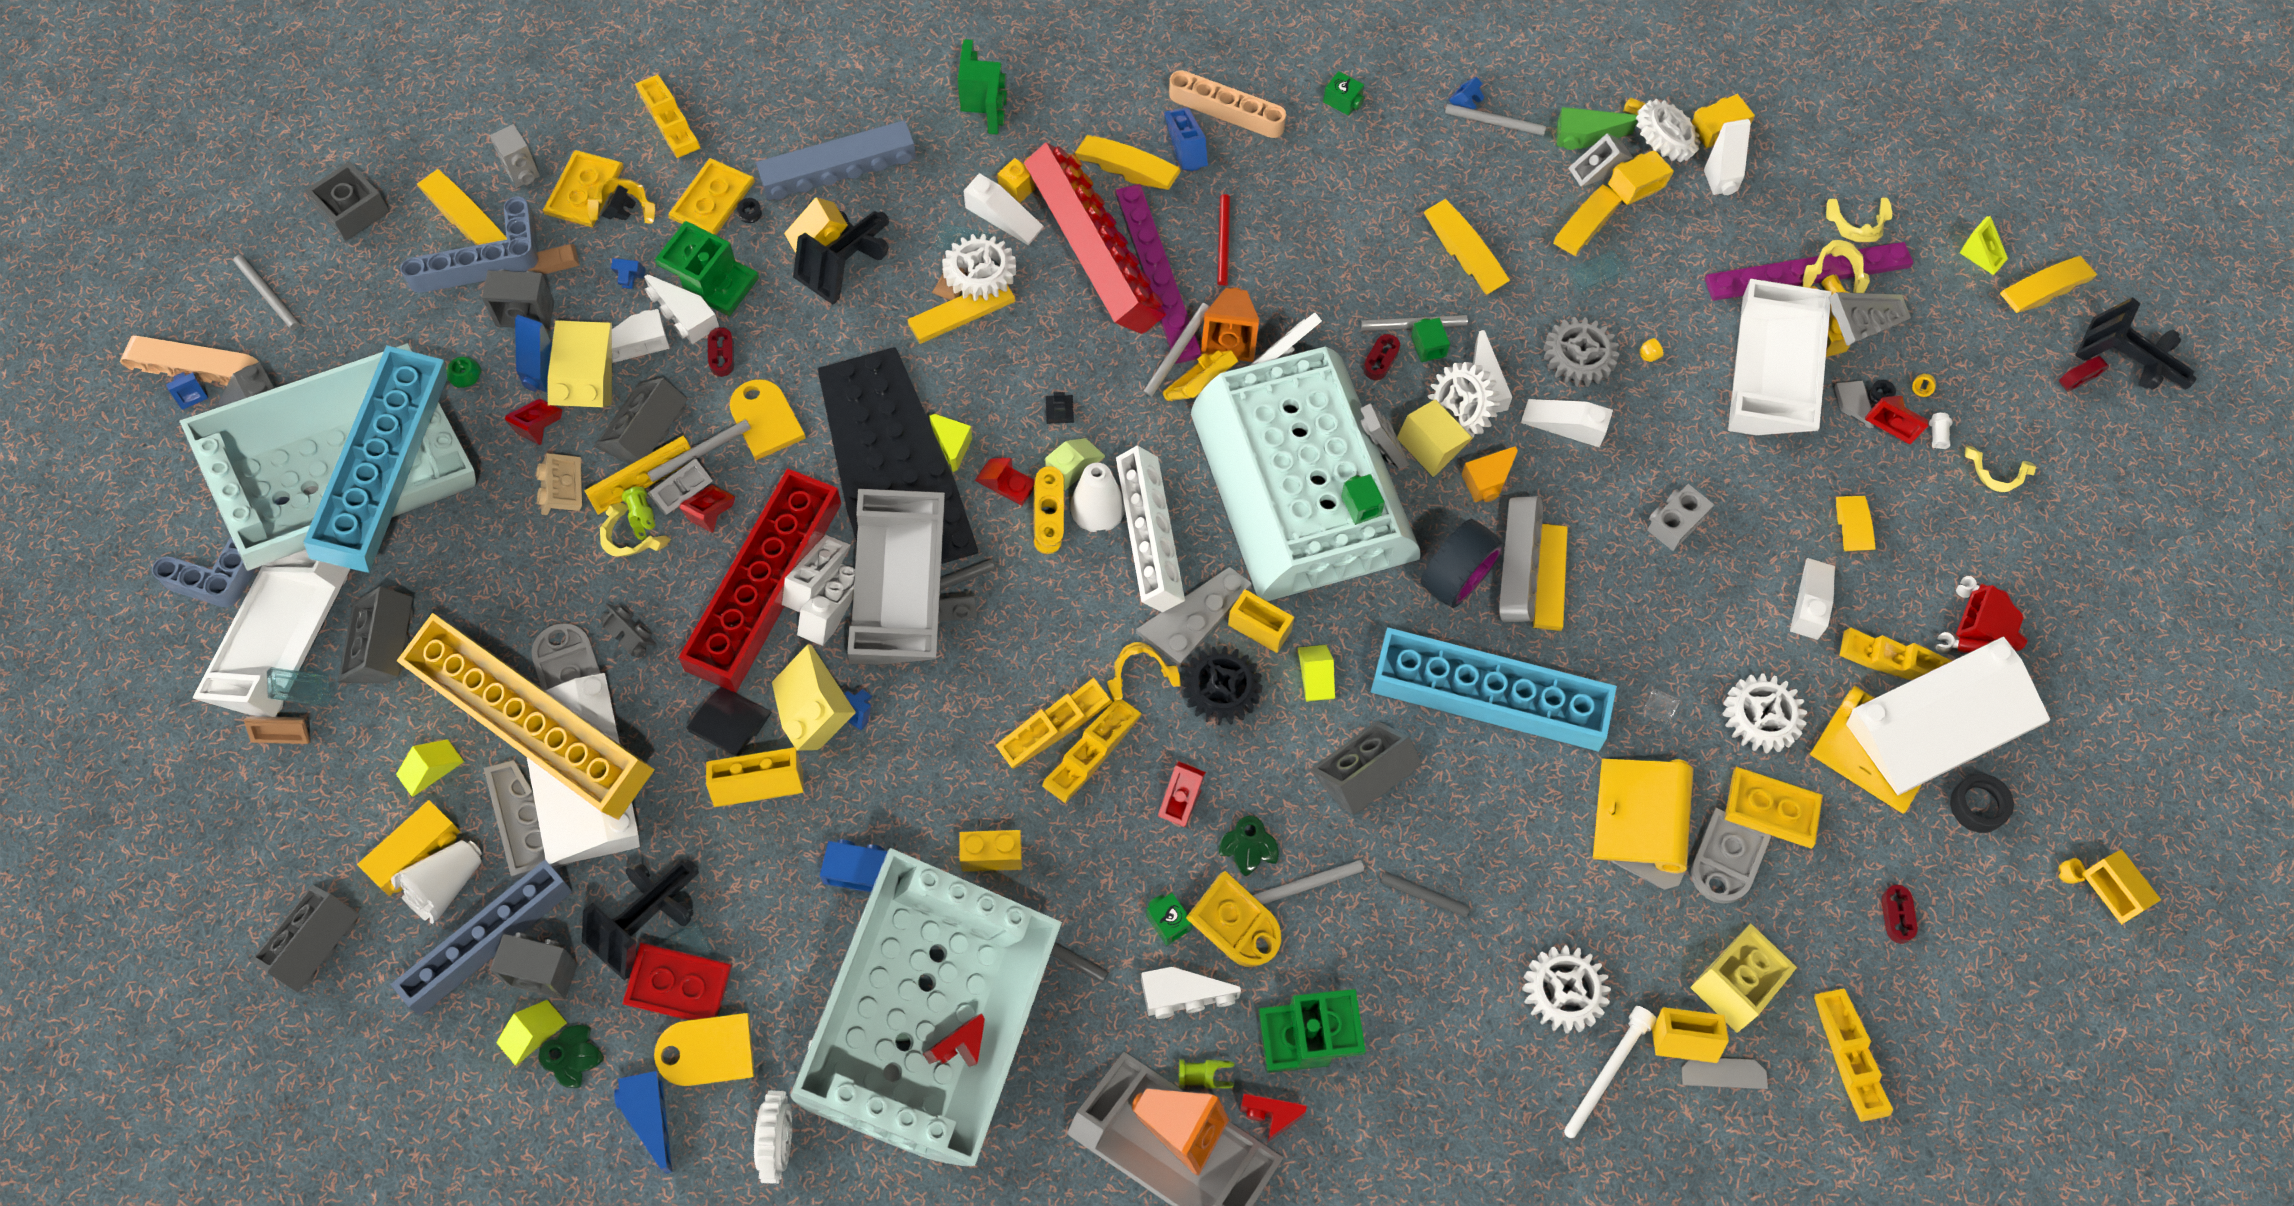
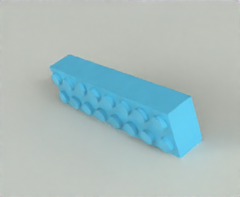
M386 345L303 543L309 559L370 573L447 381L443 359Z
M1387 627L1371 693L1599 752L1607 739L1617 686Z

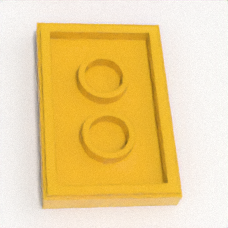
M574 150L543 209L544 214L593 228L596 220H591L589 217L588 198L596 196L600 182L609 178H618L624 168L623 163ZM610 193L604 196L602 204H600L599 214L602 208L604 207Z
M709 158L668 216L678 223L683 224L686 220L717 235L736 209L738 203L752 187L755 179L748 174Z
M1736 767L1732 774L1724 820L1812 849L1816 844L1823 795Z

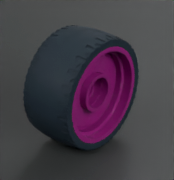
M1469 519L1461 524L1436 552L1424 570L1420 580L1421 584L1437 599L1455 608L1487 576L1500 557L1505 544L1487 527L1474 519Z

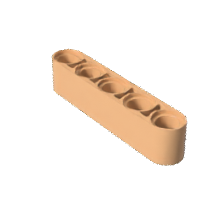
M1176 71L1170 76L1169 96L1175 103L1267 137L1276 138L1283 134L1286 120V111L1283 107L1187 71Z
M131 336L120 360L121 364L130 370L139 368L142 369V372L154 374L163 372L168 373L167 376L172 377L182 372H185L186 375L194 373L198 381L208 383L217 381L220 382V385L226 386L233 373L259 362L254 357L243 353L141 336Z

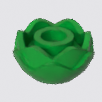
M466 356L453 359L446 369L447 380L456 388L474 385L482 372L477 361Z

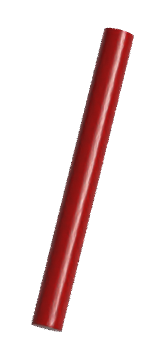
M1227 194L1220 196L1217 284L1222 286L1228 285L1230 196Z

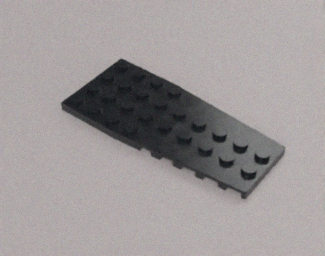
M893 347L819 367L818 374L843 495L856 542L858 535V489L945 493L941 564L978 554V548L955 479L897 348Z

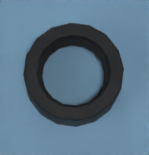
M1973 774L1956 786L1951 793L1950 806L1952 814L1965 828L1978 833H1988L1998 829L2008 821L2013 813L2014 800L2011 791L1998 778L1988 774ZM1981 788L1992 794L1999 808L1996 816L1991 819H1985L1973 813L1967 805L1965 798L1968 790Z

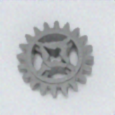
M1573 317L1571 324L1566 320H1562L1561 326L1554 325L1552 332H1549L1543 347V350L1546 352L1544 360L1550 361L1548 369H1557L1555 377H1559L1562 374L1565 375L1564 383L1574 379L1575 386H1578L1580 381L1583 380L1585 385L1589 387L1593 379L1594 382L1600 384L1602 377L1608 379L1611 371H1614L1620 353L1616 352L1619 344L1612 343L1615 335H1605L1606 326L1601 329L1597 328L1598 321H1594L1590 325L1586 317H1584L1582 323H1578L1576 317Z

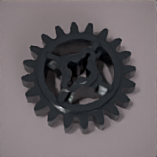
M1227 646L1223 647L1221 654L1217 653L1215 647H1212L1210 656L1204 651H1200V661L1196 658L1191 659L1192 668H1185L1184 675L1187 677L1182 678V686L1186 687L1183 689V697L1189 698L1187 707L1197 706L1195 710L1196 717L1206 713L1205 722L1207 723L1214 716L1216 717L1217 725H1221L1223 718H1227L1228 723L1231 725L1233 724L1234 715L1240 720H1244V710L1253 713V704H1259L1260 696L1258 694L1262 693L1263 685L1259 684L1262 675L1255 673L1257 664L1247 665L1249 660L1248 654L1240 659L1238 658L1239 649H1235L1230 655L1228 654ZM1207 673L1209 682L1206 684V688L1200 690L1199 681ZM1244 681L1245 691L1240 698H1237L1235 693L1238 683Z

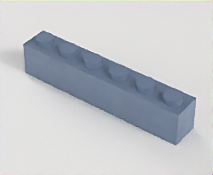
M904 120L756 162V166L767 200H780L789 194L808 192L817 186L833 185L838 180L857 178L861 174L870 171H882L886 167L898 163L907 164L912 159H916L914 142Z
M546 860L542 861L390 985L411 1010L422 1016L496 955L503 934L515 936L516 932L523 933L571 894L572 890Z

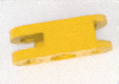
M1047 466L1038 471L1034 485V546L1037 551L1043 554H1052L1061 547L1064 533V479L1059 469ZM1051 507L1055 510V513L1046 514L1042 511V508Z

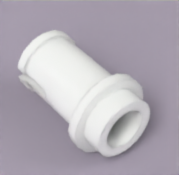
M1936 413L1932 415V419L1929 421V425L1932 427V447L1947 449L1950 447L1949 436L1952 419L1949 418L1947 413Z

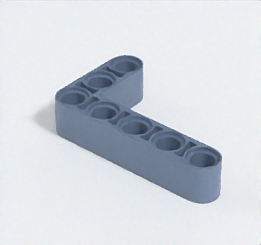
M518 196L508 199L504 204L507 240L412 257L405 260L400 267V271L410 289L414 292L439 290L485 281L488 270L526 272L528 269L535 267L538 263L535 219L527 201L523 197Z
M280 497L275 501V504H286L290 498ZM230 537L212 570L166 556L161 557L153 564L152 574L170 591L220 607H229L239 600L256 568L249 571L246 570L233 539Z

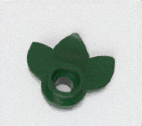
M1254 816L1241 818L1237 822L1235 830L1224 834L1219 844V855L1224 857L1234 856L1236 867L1244 876L1250 875L1258 867L1261 860L1271 864H1276L1278 861L1279 850L1276 840L1271 835L1265 833L1264 824L1259 818ZM1247 825L1254 826L1256 830L1254 836L1250 837L1245 834L1244 830Z
M570 1026L561 1032L557 1040H550L540 1048L538 1055L540 1065L545 1070L553 1072L557 1082L566 1088H581L582 1072L591 1070L604 1061L601 1051L593 1044L587 1043L591 1033L589 1026ZM557 1050L561 1053V1057L553 1060L549 1057V1053Z

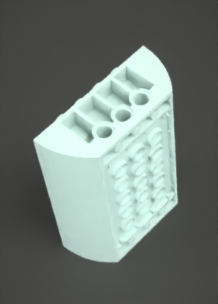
M408 343L396 347L399 349L411 351ZM383 352L180 420L197 463L247 571L306 550L303 543ZM439 402L436 405L392 517L473 488L476 485L474 469ZM308 487H318L314 494L308 495L303 493ZM280 497L290 498L286 504H275V501Z
M1326 346L1220 373L1201 391L1191 411L1194 425L1256 595L1265 601H1271L1420 560L1419 546L1381 452L1372 441L1370 435H1367L1360 420L1364 419L1360 409L1362 406L1344 361L1337 352ZM1298 409L1295 413H1287L1288 411ZM1296 428H1302L1307 432V435L1297 437L1292 431ZM1371 474L1385 501L1382 516L1355 525L1341 497L1343 486L1353 476L1360 475L1362 477ZM1317 475L1322 476L1326 482L1322 485H1316L1311 481V478ZM1331 500L1335 507L1333 509H1324L1320 502Z
M890 848L792 1089V1100L811 1113L924 1158L954 1165L975 1166L1062 922ZM932 946H939L943 950L944 958L942 962H934L930 958L929 951ZM921 975H928L932 979L933 988L931 991L925 992L920 989L918 979ZM982 1013L985 1023L979 1060L976 1065L969 1067L959 1052L944 1064H941L940 1061L932 1064L928 1063L922 1053L969 1019ZM899 1034H905L910 1038V1048L905 1052L896 1047L895 1040ZM887 1064H894L899 1069V1077L895 1082L888 1081L884 1076V1068Z

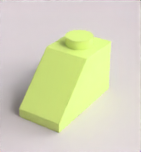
M1083 438L1065 441L1045 458L1046 467L1052 466L1061 471L1064 479V490H1066L1081 478L1084 469L1088 465L1100 462L1105 455L1088 439Z

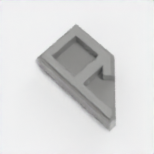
M1863 381L1836 383L1834 390L1840 410L1851 417L1852 415L1862 421L1866 427L1873 428L1875 425L1865 420V416L1872 409Z

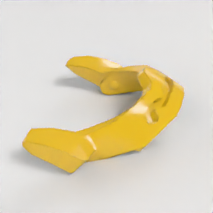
M609 178L599 183L596 196L588 198L589 217L591 220H598L600 204H602L604 196L612 193L619 184L628 189L627 193L632 194L638 199L643 209L645 223L651 224L654 221L655 203L646 199L643 185L631 179Z
M1131 643L1122 649L1114 663L1115 677L1107 681L1110 695L1115 701L1123 698L1121 672L1125 660L1130 655L1145 652L1151 657H1155L1161 665L1163 676L1168 677L1173 687L1181 686L1177 666L1166 665L1160 653L1146 643Z

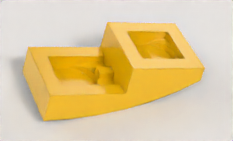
M1836 497L1838 524L1842 525L1844 551L1875 550L1873 524L1866 497Z

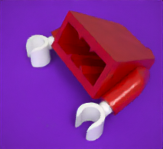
M1972 576L1964 577L1961 580L1963 585H1958L1956 592L1963 598H1970L1956 632L1959 640H1955L1952 634L1944 632L1937 639L1946 641L1948 645L1938 644L1935 647L1936 650L1940 653H1948L1951 648H1957L1958 652L1971 653L2002 637L2007 640L2015 651L2022 650L2028 641L2019 632L2024 617L2014 606L2008 593L1996 588L1994 585L1981 584L1979 586Z

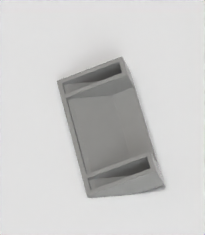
M858 489V535L852 626H849L848 659L850 664L882 665L936 659L945 493Z
M1123 1052L1076 1112L1067 1135L1171 1206H1254L1283 1160V1157L1228 1121L1200 1175L1193 1174L1139 1121L1132 1110L1135 1097L1139 1093H1144L1146 1089L1184 1091L1126 1052Z

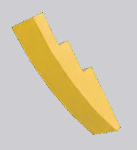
M657 74L635 83L641 98L676 158L701 149L697 138L688 126L686 118L679 110L675 98L660 76Z
M1091 135L1085 137L1075 152L1080 160L1097 163L1102 170L1121 174L1126 181L1134 184L1169 190L1181 172L1179 167L1155 155L1126 144Z
M439 169L417 183V186L448 221L455 224L465 237L470 241L472 240L475 245L507 240L506 236L482 210Z
M1602 184L1570 218L1555 237L1553 244L1576 257L1583 246L1587 245L1593 236L1601 230L1623 200L1614 190Z
M1447 199L1442 200L1423 212L1447 252L1451 256L1455 254L1468 275L1473 274L1486 295L1510 281L1480 236Z
M2077 256L2043 269L2004 289L2000 294L2014 311L2019 313L2043 306L2054 297L2070 292L2075 286L2091 281L2097 274L2081 256Z
M1854 628L1844 631L1839 655L1865 667L1908 680L1919 678L1952 662V660L1916 643L1905 646L1886 636L1881 635L1873 638Z
M1093 677L1072 695L1067 693L1046 711L1039 710L995 746L1011 768L1015 769L1085 724L1113 701Z
M1123 699L1114 701L1084 731L1082 738L1064 755L1062 763L1044 779L1042 787L1066 804L1139 720L1142 713Z
M1845 988L1815 994L1816 1006L1836 1064L1860 1122L1891 1116L1893 1108L1879 1082L1882 1074L1869 1050L1871 1040Z

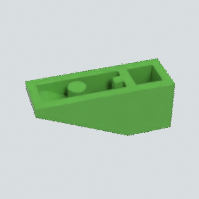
M1562 107L1557 121L1556 146L1564 147L1568 150L1583 149L1595 145L1607 133L1616 138L1633 134L1638 121L1636 120L1638 115Z

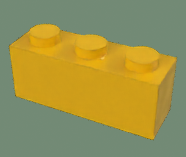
M796 747L707 761L706 786L714 807L804 793L803 769Z
M428 800L357 865L390 897L393 893L403 890L401 886L395 890L391 882V878L396 873L439 852L441 849L453 845L460 831Z

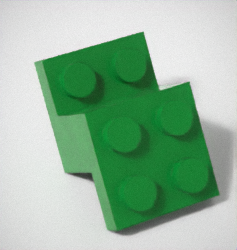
M963 39L958 72L961 112L987 113L988 134L998 135L999 126H1004L1005 110L1002 109L1004 105H1007L1008 91L1003 90L1006 89V73H1002L1001 62L978 61L979 53L974 51L973 40Z
M686 220L655 258L657 266L679 276L683 289L701 296L709 307L729 317L759 279L757 271L735 261L730 242Z
M1356 989L1294 995L1290 1005L1259 1008L1258 1010L1267 1073L1329 1067L1333 1058L1364 1055L1366 1052Z

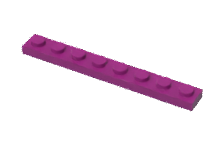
M1141 184L1116 189V197L1142 271L1150 279L1151 285L1149 286L1152 291L1163 301L1162 308L1166 316L1160 322L1171 350L1190 322ZM1195 334L1175 364L1195 360L1201 356Z
M1905 242L1858 249L1863 255V272L1868 275L1907 269L1913 265V260ZM1832 254L1826 255L1823 260L1822 272L1820 275L1817 274L1813 284L1822 283L1830 275H1837L1839 280L1855 277L1852 264L1844 255L1834 257ZM1819 256L1707 274L1705 282L1712 301L1743 296L1750 279L1803 286L1806 267L1816 264Z

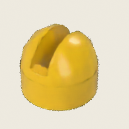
M1655 338L1644 342L1640 348V356L1644 361H1656L1663 357L1664 354L1661 344Z
M1923 373L1915 378L1912 389L1920 397L1930 396L1936 388V380L1932 375ZM1924 380L1929 381L1926 390L1920 389Z
M2077 858L2066 860L2058 867V871L2061 872L2059 878L2067 884L2079 883L2086 879L2082 874L2086 871L2085 867Z

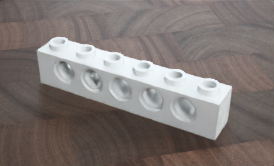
M1137 445L1116 457L1141 601L1150 607L1164 612L1184 602L1185 597L1158 457Z

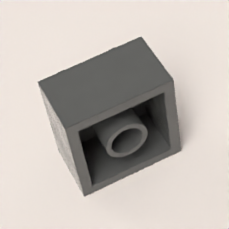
M350 161L305 190L315 209L345 241L390 212L381 194Z
M508 270L487 271L482 300L496 327H515V318L517 315L543 323L545 329L550 328L555 301L542 273L534 271L511 272Z
M516 932L515 936L503 934L490 971L506 986L565 1000L578 964L571 957V953L563 948L564 945L553 940H545V943L533 941L534 938L532 936Z

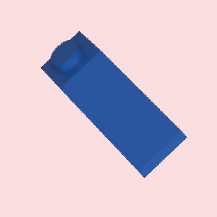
M1182 108L1165 111L1164 116L1172 144L1182 170L1196 171L1200 167L1208 166L1206 137L1190 109Z
M517 315L515 318L516 372L522 385L528 390L536 392L538 389L547 392L552 343L543 323Z
M657 1071L619 1078V1089L614 1090L617 1109L621 1108L622 1113L659 1168L666 1174L672 1173L662 1076Z

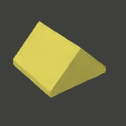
M1436 399L1407 415L1397 436L1399 442L1432 477L1437 475L1473 439Z

